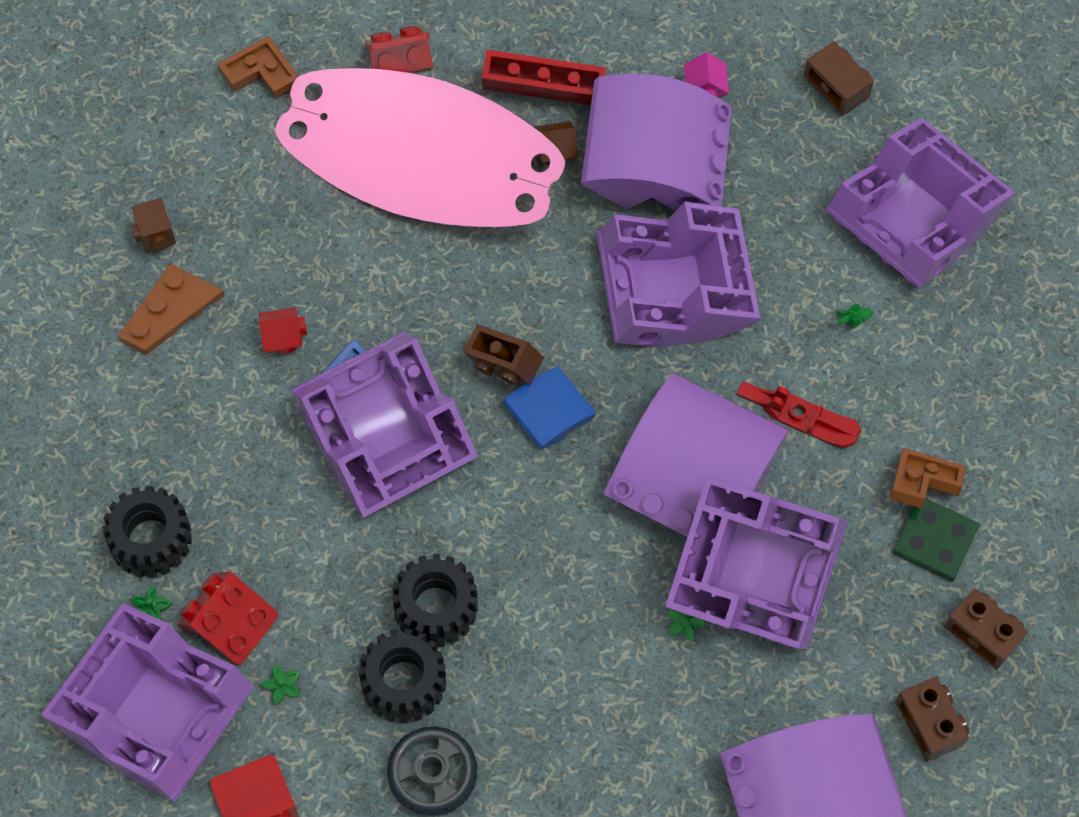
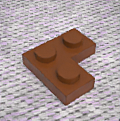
M269 36L217 63L219 72L233 91L260 77L276 98L291 90L295 79L299 77Z
M903 448L890 499L922 508L927 488L959 496L966 466Z

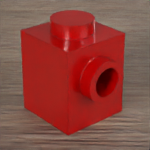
M297 307L259 313L264 352L278 350L279 353H290L295 351L296 347H302L301 336L307 335L305 317H298Z

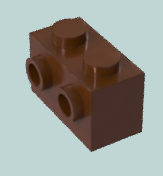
M835 41L806 61L803 77L842 116L870 98L874 83L870 73L866 69L861 68L852 59L850 53L846 49L841 48Z
M479 324L474 329L463 351L475 362V369L491 376L492 372L500 374L499 377L513 385H516L518 381L531 385L544 359L529 342Z
M975 588L949 616L944 626L996 670L1015 651L1029 632L1016 616L1006 614L997 606L996 601L990 595L980 593Z
M937 676L900 691L895 703L926 763L964 746L969 738L968 725L962 715H957L952 706L953 698L950 690L945 684L941 685Z

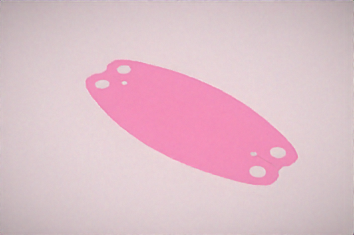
M363 68L326 69L301 75L295 79L290 92L292 104L289 111L281 115L275 128L276 136L289 153L318 176L340 190L395 214L448 225L508 227L536 222L545 217L550 205V198L548 196L550 185L560 178L565 167L564 157L548 138L497 103L472 91L439 79L393 70ZM311 83L320 84L323 90L321 97L316 101H309L305 97V89ZM326 113L328 117L326 120H321L319 115ZM296 121H302L307 125V133L301 139H293L289 134L290 126ZM540 153L550 158L549 168L541 173L534 171L531 167L533 157ZM512 173L517 174V179L514 181L510 180ZM524 193L531 194L535 200L534 207L528 212H520L515 205L518 196Z

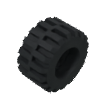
M146 486L145 491H140L139 487L132 488L133 493L128 496L125 492L119 495L120 502L116 503L113 501L109 506L111 513H105L103 519L106 526H103V534L114 561L118 566L121 565L127 573L133 570L136 577L143 578L144 572H148L150 578L157 577V571L163 570L164 575L170 573L169 566L174 564L178 567L182 563L180 555L187 557L190 551L187 544H192L190 532L192 530L182 503L179 504L178 498L174 494L169 496L167 490L159 488L155 492L153 486ZM156 520L166 524L162 535L152 542L136 543L130 540L132 531L142 522Z
M433 554V559L427 560L426 555L420 556L419 563L417 564L410 561L406 564L407 572L401 570L397 575L398 582H394L393 585L394 613L397 623H400L401 631L405 633V629H411L413 636L416 637L421 632L426 635L427 642L430 640L438 642V647H444L445 640L450 639L452 644L459 641L458 634L461 633L465 636L469 632V624L474 625L476 612H478L477 586L474 584L472 573H466V566L462 562L455 565L453 557L447 556L446 560H441L440 554ZM431 588L445 589L455 597L452 606L440 613L423 611L415 602L421 593Z
M398 629L390 630L391 636L387 638L384 634L377 636L378 643L375 645L370 642L366 647L367 655L362 654L360 659L361 667L359 668L362 693L369 707L373 706L374 713L379 717L385 714L386 720L394 722L395 717L400 718L401 724L408 723V717L414 716L416 722L422 719L423 712L426 711L430 715L434 711V704H440L443 699L442 692H445L446 689L444 658L441 651H437V644L433 640L427 642L425 634L419 632L416 637L413 636L411 629H405L404 634H398ZM408 662L418 666L422 670L423 676L414 687L406 690H396L384 683L383 676L385 672L394 664Z

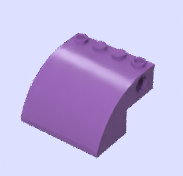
M628 73L596 78L592 94L581 184L625 209H629L650 198H654L675 211L684 202L722 207L732 106L700 87L670 77Z
M921 117L889 136L874 164L842 182L826 211L834 217L838 224L845 226L855 234L862 244L868 245L880 255L882 261L898 270L906 281L920 288L948 268L983 234L1009 203L1015 192Z
M684 202L667 221L614 214L603 228L597 231L615 343L640 346H671L697 343L729 335L761 319L739 209Z
M406 331L291 389L325 460L344 492L363 518L478 457L453 399L440 392L417 338L407 334Z
M672 373L650 403L633 432L604 491V495L687 537L706 477L715 478L757 492L762 489L790 430Z
M707 476L665 607L729 629H740L796 649H808L848 521Z
M122 603L41 716L60 732L103 762L139 784L175 802L216 741L225 731L236 712L245 702L254 686L234 665L188 645L170 624Z
M872 714L840 716L804 723L764 735L720 753L738 817H907L875 716Z

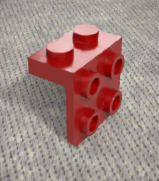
M231 571L213 573L202 584L201 589L203 592L197 600H191L180 613L183 618L177 626L186 633H198L232 663L242 664L275 622L278 613Z
M272 755L218 775L210 782L222 817H299L278 762Z

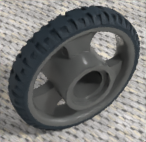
M438 726L419 728L401 738L393 748L387 765L388 783L397 801L409 811L425 816L444 815L459 808L471 795L477 780L476 758L468 742L456 732ZM426 740H438L439 742L437 750L428 749L421 752L415 762H411L404 757L406 752L417 743ZM461 754L465 763V777L459 790H454L448 785L450 779L449 760L453 756ZM429 765H437L442 769L441 773L436 777L426 776L423 770ZM416 778L417 784L423 790L435 793L434 802L429 803L415 799L404 789L401 783L406 779Z

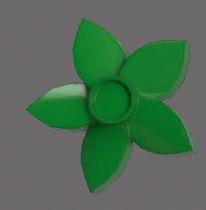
M859 304L852 305L847 311L836 309L837 315L840 316L837 319V323L842 324L851 321V328H857V325H861L863 321L870 319L874 315L873 310L861 308Z
M155 586L148 590L146 594L147 599L142 596L132 597L133 603L140 608L138 609L139 611L161 620V612L167 610L172 605V602L168 599L159 598Z
M670 608L667 609L670 618L674 621L669 628L668 634H678L683 630L685 637L691 642L695 636L694 627H701L707 622Z
M275 664L272 671L274 679H268L260 684L266 690H274L273 700L275 705H278L284 699L285 694L292 698L300 697L298 688L294 685L298 680L300 671L291 670L284 674L282 668Z

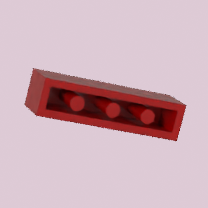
M486 49L482 72V87L486 90L591 105L594 80L598 77L606 76V67Z

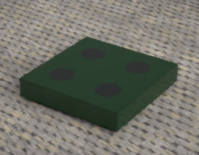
M925 498L922 508L914 507L892 554L953 582L980 523Z

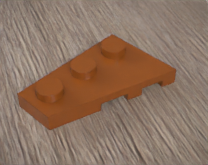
M170 263L118 335L120 342L147 355L174 335L176 329L191 318L195 319L199 316L202 310L213 301L217 302L224 297V291Z

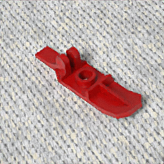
M743 381L736 394L762 406L772 419L830 445L847 448L856 443L861 433V428L855 419L838 415L824 409L821 404L818 406L792 395L783 386H778L774 392L761 389ZM801 409L803 410L804 415L797 416L794 414L793 410Z

